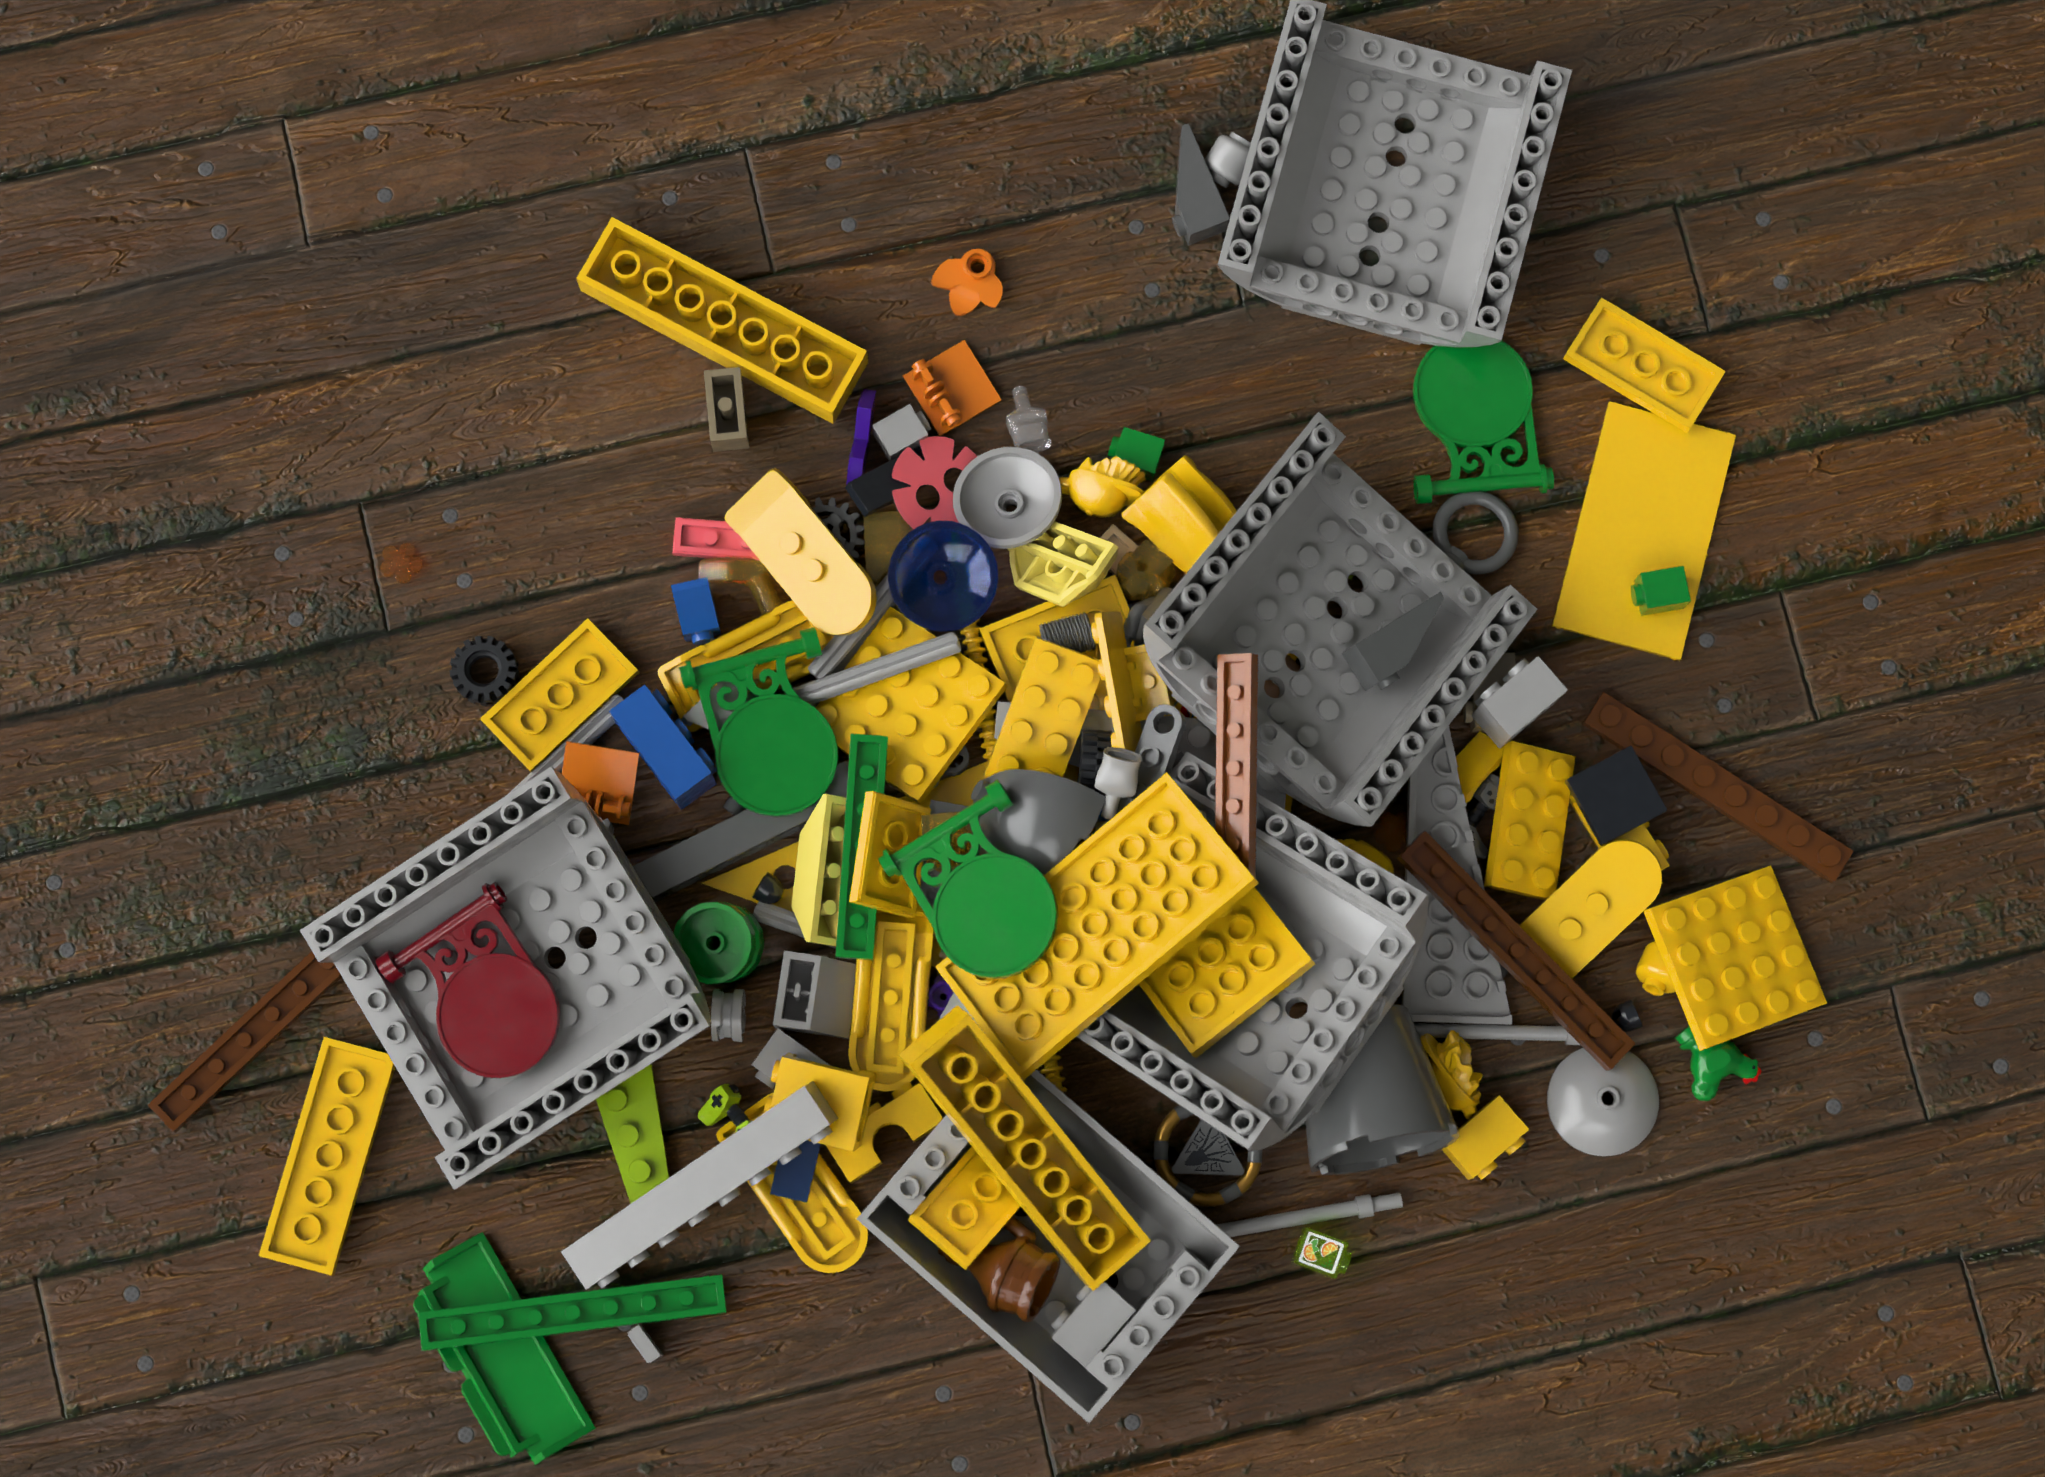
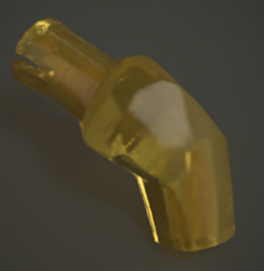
M728 556L705 558L699 563V579L707 577L709 582L735 583L745 587L748 586L762 615L783 604L769 578L771 573L760 560Z

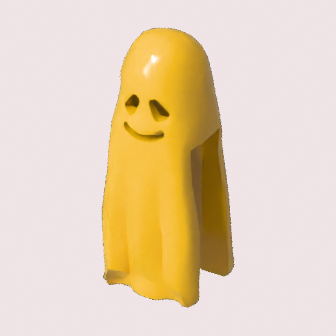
M1184 455L1144 490L1145 493L1122 512V518L1141 530L1169 560L1186 574L1237 510L1224 492L1196 468L1191 458Z

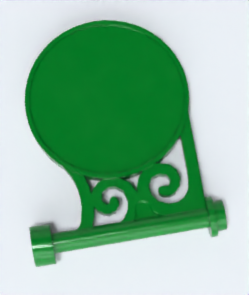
M1504 341L1479 347L1434 345L1421 360L1413 382L1414 405L1423 424L1444 444L1449 455L1451 469L1448 480L1431 481L1429 474L1414 475L1413 492L1416 504L1432 503V496L1527 487H1539V491L1542 494L1547 493V489L1554 488L1552 467L1546 468L1544 464L1539 465L1531 405L1533 388L1529 370L1521 356ZM1524 423L1527 461L1519 467H1512L1501 459L1500 453L1501 450L1506 448L1512 449L1515 454H1508L1506 462L1514 464L1519 461L1523 452L1522 446L1517 440L1509 439V437ZM1494 446L1491 455L1486 449H1484ZM1456 447L1464 448L1460 455ZM1469 455L1480 457L1483 463L1481 476L1459 479L1461 470L1466 473H1473L1478 467L1476 459H1473L1471 464H1469L1467 457Z
M815 627L801 630L800 639L692 667L691 662L686 661V666L679 667L684 688L692 687L693 690L698 689L715 750L717 773L723 787L739 805L760 815L782 817L793 815L809 808L825 794L836 772L838 749L830 724L814 706L802 700L796 694L786 674L785 660L787 657L804 652L807 659L822 656ZM776 660V672L771 669H764L759 675L761 683H765L766 678L769 677L772 680V685L764 690L757 687L753 681L755 666ZM727 682L734 685L739 694L735 701L726 702L724 695L731 694L732 689L730 687H722L717 692L716 702L719 707L725 711H733L719 732L711 705L710 691L717 683ZM779 685L781 686L782 690L786 695L774 694L779 688ZM747 689L758 697L746 702Z
M997 779L985 787L988 794L895 853L891 854L888 849L883 850L884 855L878 858L889 877L895 874L898 877L903 876L934 928L937 941L945 955L964 971L975 976L990 979L1011 977L1033 966L1041 959L1051 945L1058 922L1056 898L1047 879L1026 860L1005 854L995 848L988 841L980 824V817L995 807L1000 812H1003L1014 805L1005 788ZM970 824L973 835L970 833L961 834L957 839V844L960 848L966 849V843L970 842L972 848L966 855L957 854L952 846V836L955 832ZM981 846L988 854L979 855ZM928 859H935L942 864V872L933 878L930 877V872L936 869L934 863H926L921 869V877L926 884L932 887L940 886L933 907L916 878V868L921 862ZM950 859L960 864L954 870L952 869V863Z

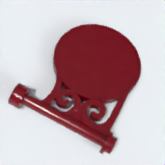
M494 882L491 885L485 883L482 886L483 895L397 954L388 950L376 958L375 961L382 975L390 983H394L406 975L404 966L419 958L429 968L437 985L436 1023L439 1037L448 1054L456 1063L471 1073L488 1078H505L528 1071L547 1055L558 1034L560 1006L552 983L543 971L535 965L500 910L504 908L503 903L508 899L503 889ZM483 921L493 922L516 955L493 953L498 947L499 937L491 928H482L476 933L478 939L488 936L489 943L485 947L476 945L473 938L477 925ZM442 940L451 942L456 948L458 957L454 964L448 965L444 959L445 956L452 958L453 951L451 949H439L435 958L427 951ZM468 951L471 954L478 956L467 961ZM444 972H453L446 981Z

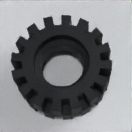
M475 636L474 641L470 642L468 639L463 642L465 646L461 649L457 647L454 651L456 656L451 658L450 661L452 670H449L450 677L459 693L464 698H467L469 702L474 704L477 702L481 706H488V703L493 702L495 705L499 699L505 696L517 684L516 678H519L518 662L510 648L501 640L497 641L491 636H488L487 639L482 638V636ZM484 657L495 660L499 671L494 681L488 684H479L472 679L471 667L476 660Z
M1082 729L1078 783L1105 796L1106 794L1096 789L1094 784L1097 772L1102 764L1104 749L1112 747V731Z

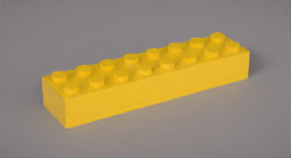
M613 217L610 219L576 278L580 290L587 295L726 368L740 367L743 377L832 424L835 423L868 364L867 350Z
M958 1005L955 1006L898 1055L1073 1272L1092 1291L1097 1289L1151 1242L971 1015Z

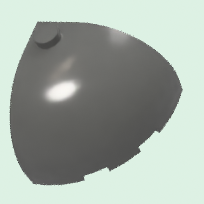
M1025 769L1005 770L980 780L975 785L971 794V799L975 803L988 794L985 789L986 786L997 779L1001 782L1014 805L1003 812H1000L995 807L980 817L982 830L988 841L995 848L1005 854L1026 860L1037 868L1043 876L1075 850L1082 839H1088L1106 799L1104 795L1072 780L1045 772ZM970 824L966 825L965 833L973 835ZM970 842L966 843V854L969 853L972 848ZM981 846L979 855L988 854Z

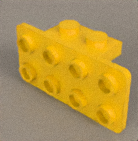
M1095 613V622H1092L1091 630L1094 642L1100 646L1102 659L1098 660V671L1101 680L1106 681L1108 696H1105L1104 699L1107 716L1113 720L1114 733L1111 734L1112 747L1135 752L1142 734L1140 721L1147 720L1149 713L1159 705L1167 704L1174 707L1171 696L1172 692L1153 666L1145 644L1127 648L1121 613Z

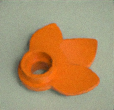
M972 249L966 252L961 259H948L936 269L931 280L932 286L950 290V306L955 316L971 313L980 302L988 307L996 308L1003 295L1002 283L994 274L996 269L995 260L988 251L983 249ZM974 263H981L984 266V270L980 273H975L971 270V266Z

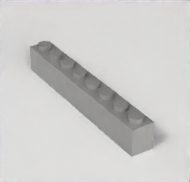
M812 1081L562 1250L561 1253L585 1289H588L595 1283L600 1288H603L620 1276L616 1271L617 1268L626 1262L632 1268L650 1255L646 1250L648 1247L658 1242L662 1248L680 1236L676 1228L685 1222H688L693 1227L708 1217L710 1213L706 1209L716 1201L721 1206H724L739 1196L741 1193L737 1189L738 1186L747 1180L753 1186L770 1175L769 1165L778 1159L784 1165L802 1152L798 1147L800 1144L810 1139L814 1145L832 1133L828 1125L836 1121L838 1117L814 1081Z

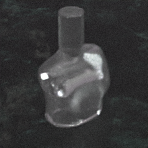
M1018 386L1014 388L1012 393L1017 410L1005 416L1007 429L1013 440L1014 448L1021 447L1036 453L1048 449L1051 445V440L1047 430L1045 409L1030 406L1026 387Z

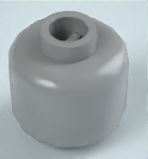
M1233 132L1229 136H1219L1205 157V162L1208 169L1211 170L1210 174L1213 180L1227 188L1229 183L1240 185L1251 145L1249 141Z

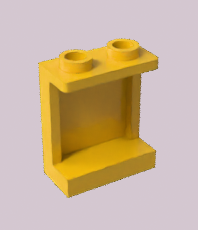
M794 1053L785 1054L781 1057V1061L776 1060L771 1075V1082L776 1083L773 1097L769 1096L766 1101L764 1113L803 1086L814 1081L838 1117L836 1121L828 1125L832 1133L817 1143L852 1152L858 1149L862 1143L877 1073L866 1070L854 1072L796 1058L797 1054Z

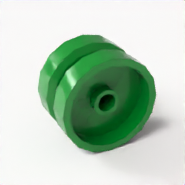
M730 902L700 903L687 910L676 923L674 935L688 956L699 982L705 984L737 982L750 975L760 963L764 950L763 930L757 918L743 906ZM720 940L721 945L717 949L715 946V942Z

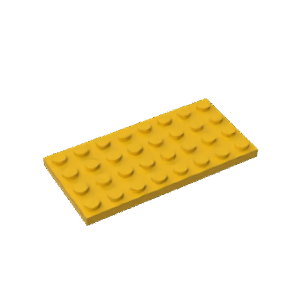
M1166 772L1044 875L1056 898L1058 922L1051 945L1041 959L1033 966L1017 975L999 979L972 975L959 968L948 957L935 968L1019 1077L1025 1080L1259 883Z

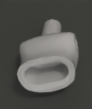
M1107 747L1104 749L1102 764L1097 772L1094 784L1096 789L1106 794L1101 812L1103 818L1110 820L1117 814L1120 798L1135 796L1138 785V771L1142 762L1140 754L1117 747Z

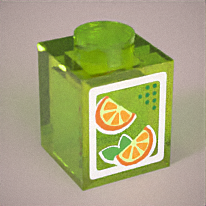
M1305 1227L1302 1229L1290 1264L1330 1279H1337L1338 1273L1345 1274L1352 1253L1346 1251L1348 1242Z

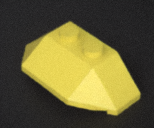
M1054 521L1052 526L1033 542L1016 548H1008L1014 585L1019 590L1064 607L1098 587L1116 561L1119 547L1112 542Z
M823 794L799 835L791 907L806 942L836 947L846 798Z

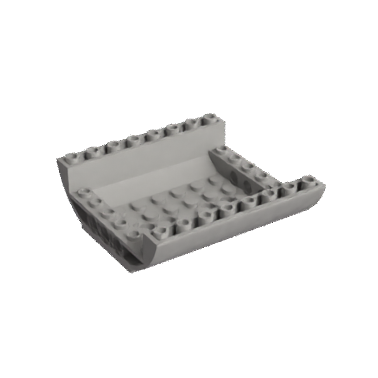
M1290 0L1217 265L1235 283L1266 300L1280 305L1283 309L1417 345L1421 343L1446 347H1479L1501 342L1572 70L1537 61L1531 75H1526L1323 20L1327 4L1313 0ZM1400 118H1407L1413 123L1414 130L1407 134L1401 133L1396 129L1395 121ZM1390 151H1399L1404 155L1405 163L1397 167L1392 166L1387 162L1386 154ZM1372 217H1381L1387 222L1388 228L1384 232L1376 233L1369 228L1368 220ZM1364 250H1372L1378 255L1379 262L1373 266H1366L1360 261L1359 254Z
M1317 412L1144 624L1143 639L1153 666L1172 691L1171 696L1215 735L1217 726V655L1258 654L1257 772L1279 792H1285L1321 814L1349 824L1371 827L1537 611V608L1511 585L1493 595L1489 594L1333 453L1346 436L1321 413ZM1349 575H1355L1361 580L1363 587L1360 593L1353 591L1349 587ZM1441 592L1444 600L1409 664L1396 672L1400 679L1382 690L1376 684L1365 691L1342 653ZM1329 601H1334L1340 605L1342 609L1340 619L1333 618L1328 613L1327 604ZM1288 653L1298 657L1300 661V670L1298 672L1292 671L1287 667L1285 658ZM1266 680L1274 681L1278 685V698H1271L1266 694L1264 690Z
M1186 751L1170 776L1196 808L1206 813V820L1215 829L1216 768ZM1258 793L1256 805V880L1259 884L1255 888L1310 956L1315 965L1196 1059L1191 1055L1139 984L1076 1036L1249 1151L1262 1150L1273 1146L1300 1127L1314 1112L1318 1113L1403 991V984L1413 966L1421 945L1428 914L1427 894ZM1295 1003H1307L1308 1009L1303 1017L1298 1019L1290 1017V1009Z
M552 766L300 930L318 962L335 964L438 1137L445 1151L437 1155L435 1159L454 1190L710 1026L711 1018L705 995L682 946L614 835L610 833L576 788ZM494 882L503 889L508 899L503 903L504 908L500 910L535 965L543 971L552 983L560 1006L558 1034L547 1055L528 1071L505 1078H488L471 1073L456 1063L448 1054L439 1037L436 1023L437 985L431 971L419 958L404 966L406 975L394 983H390L382 975L375 961L376 958L388 950L397 954L483 895L482 886L485 883L491 885ZM483 921L477 925L473 938L476 945L485 947L489 943L488 936L478 939L476 933L479 929L491 928L499 937L498 947L493 953L516 955L493 922ZM586 927H591L597 935L595 945L589 949L582 947L579 942V934ZM442 940L427 951L435 958L439 949H451L453 951L452 958L445 956L444 959L448 965L454 964L458 957L456 948L451 942ZM555 947L561 948L566 956L565 963L558 969L551 967L548 962V954ZM468 951L467 961L478 957ZM444 972L446 981L453 972Z

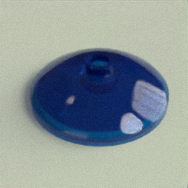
M934 521L913 529L898 543L889 562L888 585L897 608L911 622L932 631H954L974 623L990 607L998 587V567L990 546L976 531L966 525L953 521ZM937 570L943 571L946 574V581L943 584H938L934 581V573Z

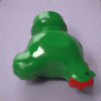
M1690 1026L1675 1037L1680 1044V1049L1690 1050L1692 1053L1690 1071L1694 1081L1691 1084V1090L1697 1100L1710 1101L1713 1099L1718 1091L1720 1081L1730 1074L1742 1078L1745 1084L1758 1081V1076L1762 1072L1761 1068L1757 1066L1758 1060H1751L1747 1054H1742L1733 1042L1728 1040L1699 1051Z

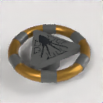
M1181 1105L1174 1107L1161 1122L1154 1140L1153 1159L1159 1177L1189 1203L1197 1206H1220L1242 1196L1258 1176L1262 1164L1263 1149L1248 1150V1163L1244 1171L1225 1134L1201 1119L1174 1165L1170 1168L1168 1162L1170 1135L1180 1121L1193 1115L1192 1112ZM1174 1173L1242 1176L1236 1182L1218 1192L1204 1193L1198 1192L1181 1182Z

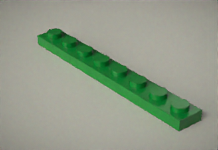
M721 1274L418 1312L421 1349L422 1351L723 1314L726 1313V1304Z

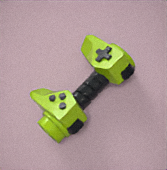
M723 1084L717 1087L698 1113V1119L706 1126H712L728 1116L737 1127L736 1132L752 1122L738 1105L741 1095L739 1094V1088L735 1084Z

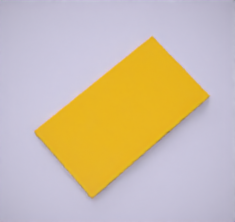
M1608 402L1552 627L1671 658L1672 660H1681L1736 435L1693 424L1689 432L1686 433L1652 412L1618 404L1617 402ZM1684 566L1691 602L1684 609L1641 616L1639 606H1634L1631 597V585H1635L1634 580L1638 575L1644 572Z

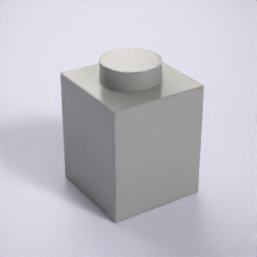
M910 404L872 425L873 435L889 461L899 457L906 447L914 449L920 446L919 441L927 438V432L931 430L922 411L915 413Z

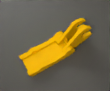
M1481 731L1456 756L1457 771L1466 803L1471 800L1481 783L1502 762L1504 746L1499 749L1490 737Z

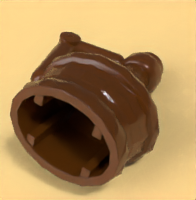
M1012 1216L1004 1228L1017 1239L987 1245L967 1269L979 1282L982 1292L988 1301L987 1306L992 1312L1001 1311L1017 1314L1023 1322H1030L1039 1314L1052 1291L1060 1268V1258L1055 1252L1045 1253L1036 1246L1035 1233L1016 1217ZM939 1248L938 1254L944 1256L948 1263L960 1266Z

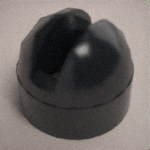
M766 872L752 897L762 903H776L783 895V885L777 877Z
M1631 999L1615 1007L1612 1013V1020L1624 1032L1634 1031L1643 1027Z

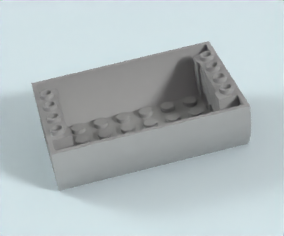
M1035 1070L1023 1082L1151 1240L1115 1272L1118 1277V1285L1114 1290L1133 1305L1136 1311L1106 1346L1098 1351L1086 1367L1081 1365L1051 1338V1335L1055 1332L1051 1324L1065 1308L1071 1313L1079 1304L1080 1300L1075 1296L1084 1287L1085 1283L1078 1278L1028 1215L1019 1217L1014 1214L1013 1216L1035 1233L1036 1246L1045 1253L1055 1252L1060 1258V1268L1052 1291L1039 1314L1030 1322H1023L1017 1314L1001 1311L992 1312L987 1306L988 1301L982 1292L979 1282L968 1269L964 1270L961 1266L948 1263L944 1256L938 1254L939 1247L908 1221L912 1213L971 1147L970 1143L947 1115L860 1214L857 1220L1090 1423L1240 1246L1047 1078ZM1003 1227L988 1245L999 1244L1017 1238Z

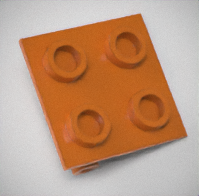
M965 340L927 362L924 359L918 360L912 365L913 370L903 375L904 380L939 436L944 435L1002 401Z
M566 741L562 775L576 788L602 820L608 818L613 823L630 824L640 753Z

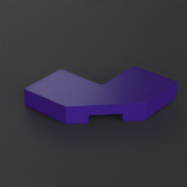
M864 389L861 391L857 406L854 441L849 456L846 485L865 473L876 391Z

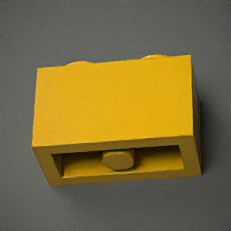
M1498 1095L1458 1128L1459 1138L1443 1148L1442 1151L1468 1180L1473 1179L1475 1176L1482 1180L1498 1166L1494 1160L1505 1151L1510 1156L1526 1142L1522 1135L1529 1128L1502 1097Z

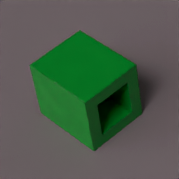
M1123 427L1120 437L1113 436L1107 456L1111 458L1118 456L1122 460L1135 464V467H1139L1140 471L1145 473L1146 480L1153 482L1165 439Z
M1684 566L1640 573L1634 580L1635 585H1631L1632 601L1635 607L1639 606L1641 616L1684 609L1691 602Z

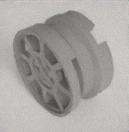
M714 989L711 1008L712 1041L732 1038L733 1042H743L744 1036H742V1033H745L746 1022L745 989H735L733 993L725 994L721 989Z

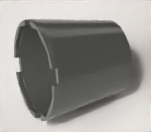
M1394 1004L1318 1113L1314 1112L1305 1121L1310 1168L1312 1172L1320 1170L1321 1175L1350 1174L1400 1164L1398 1156L1417 1151L1418 1156L1423 1157L1449 1146L1459 1138L1457 1125L1409 1011L1405 1006Z

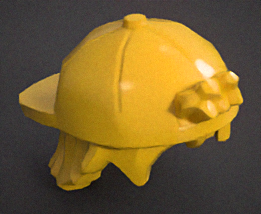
M1115 456L1111 459L1106 457L1094 465L1092 464V459L1088 457L1078 469L1071 471L1069 477H1060L1059 481L1062 494L1070 495V498L1080 510L1089 516L1105 518L1115 516L1125 506H1130L1145 493L1137 485L1146 481L1145 473L1140 471L1139 467H1135V464Z
M1454 1030L1448 1032L1447 1038L1443 1043H1438L1429 1033L1421 1035V1042L1431 1057L1429 1061L1449 1108L1452 1110H1462L1465 1118L1470 1119L1472 1114L1478 1112L1476 1105L1480 1102L1481 1093L1479 1090L1477 1091V1087L1480 1085L1479 1082L1483 1077L1482 1073L1473 1072L1470 1045Z

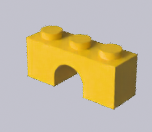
M907 1082L891 1093L894 1100L881 1107L880 1103L877 1102L869 1107L862 1143L854 1152L826 1145L850 1184L882 1164L873 1146L875 1135L881 1128L888 1125L899 1126L908 1133L913 1142H916L933 1131L941 1122L943 1117L921 1083L913 1087L911 1082L909 1084Z

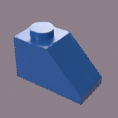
M705 577L671 585L685 642L693 641L694 645L706 644L714 640V636L720 635V625L708 578Z

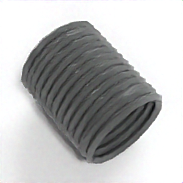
M1085 612L1079 613V615L1076 613L1072 617L1069 615V617L1058 618V620H1051V622L1048 621L1047 623L1044 622V624L1041 623L1039 626L1042 639L1080 653L1091 652V650L1096 648L1091 624Z

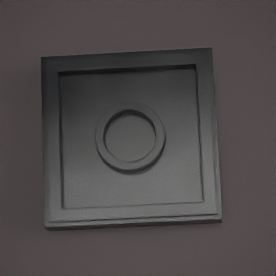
M1632 746L1565 781L1600 846L1668 811Z

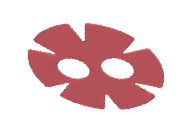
M943 436L927 437L919 441L925 460H922L910 447H906L894 465L892 478L911 485V487L892 491L895 505L902 518L915 531H919L928 518L931 517L929 537L937 541H952L950 530L959 529L962 539L964 538V533L953 509V492L945 486L944 474L950 468H958L963 471L978 456L965 446L958 456L952 460L954 450L953 439ZM931 485L936 488L940 496V501L936 508L928 510L918 504L916 492L920 486Z

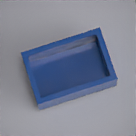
M643 685L609 710L616 725L634 749L640 753V757L680 810H682L716 785L713 774L717 770L702 748L695 751L691 746L695 741L680 718L673 722L669 717L673 712L658 689L651 693L647 686Z

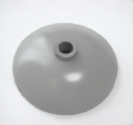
M1001 447L979 455L963 469L953 491V509L958 523L965 533L978 543L1000 549L1020 547L1038 539L1052 526L1059 514L1062 503L1061 484L1053 466L1038 453L1021 447ZM1010 505L1017 506L1012 512L1005 511Z
M1581 1048L1567 1056L1552 1074L1547 1090V1109L1555 1130L1570 1146L1593 1156H1614L1633 1149L1648 1136L1658 1115L1659 1094L1650 1070L1633 1053L1628 1051L1612 1070L1606 1071L1584 1048ZM1604 1092H1609L1613 1096V1103L1610 1106L1605 1105L1601 1100Z

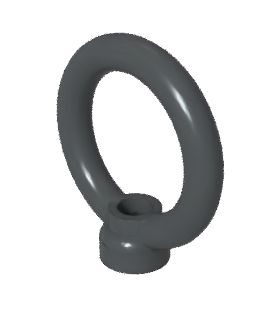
M1487 492L1458 493L1441 505L1434 518L1433 539L1435 545L1468 574L1480 575L1498 570L1511 559L1518 544V525L1513 512L1501 499ZM1468 505H1479L1490 509L1498 516L1503 525L1504 540L1497 553L1484 560L1468 559L1462 550L1451 546L1447 536V526L1451 516L1458 509Z

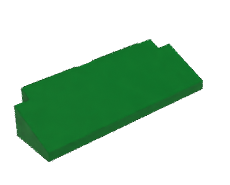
M481 1232L429 1261L423 1268V1271L431 1284L418 1293V1297L413 1302V1308L418 1315V1312L521 1300V1297L484 1233ZM543 1336L437 1349L450 1371L458 1372L461 1370L466 1380L461 1385V1392L498 1455H510L512 1458L526 1449L534 1465H537L596 1429Z

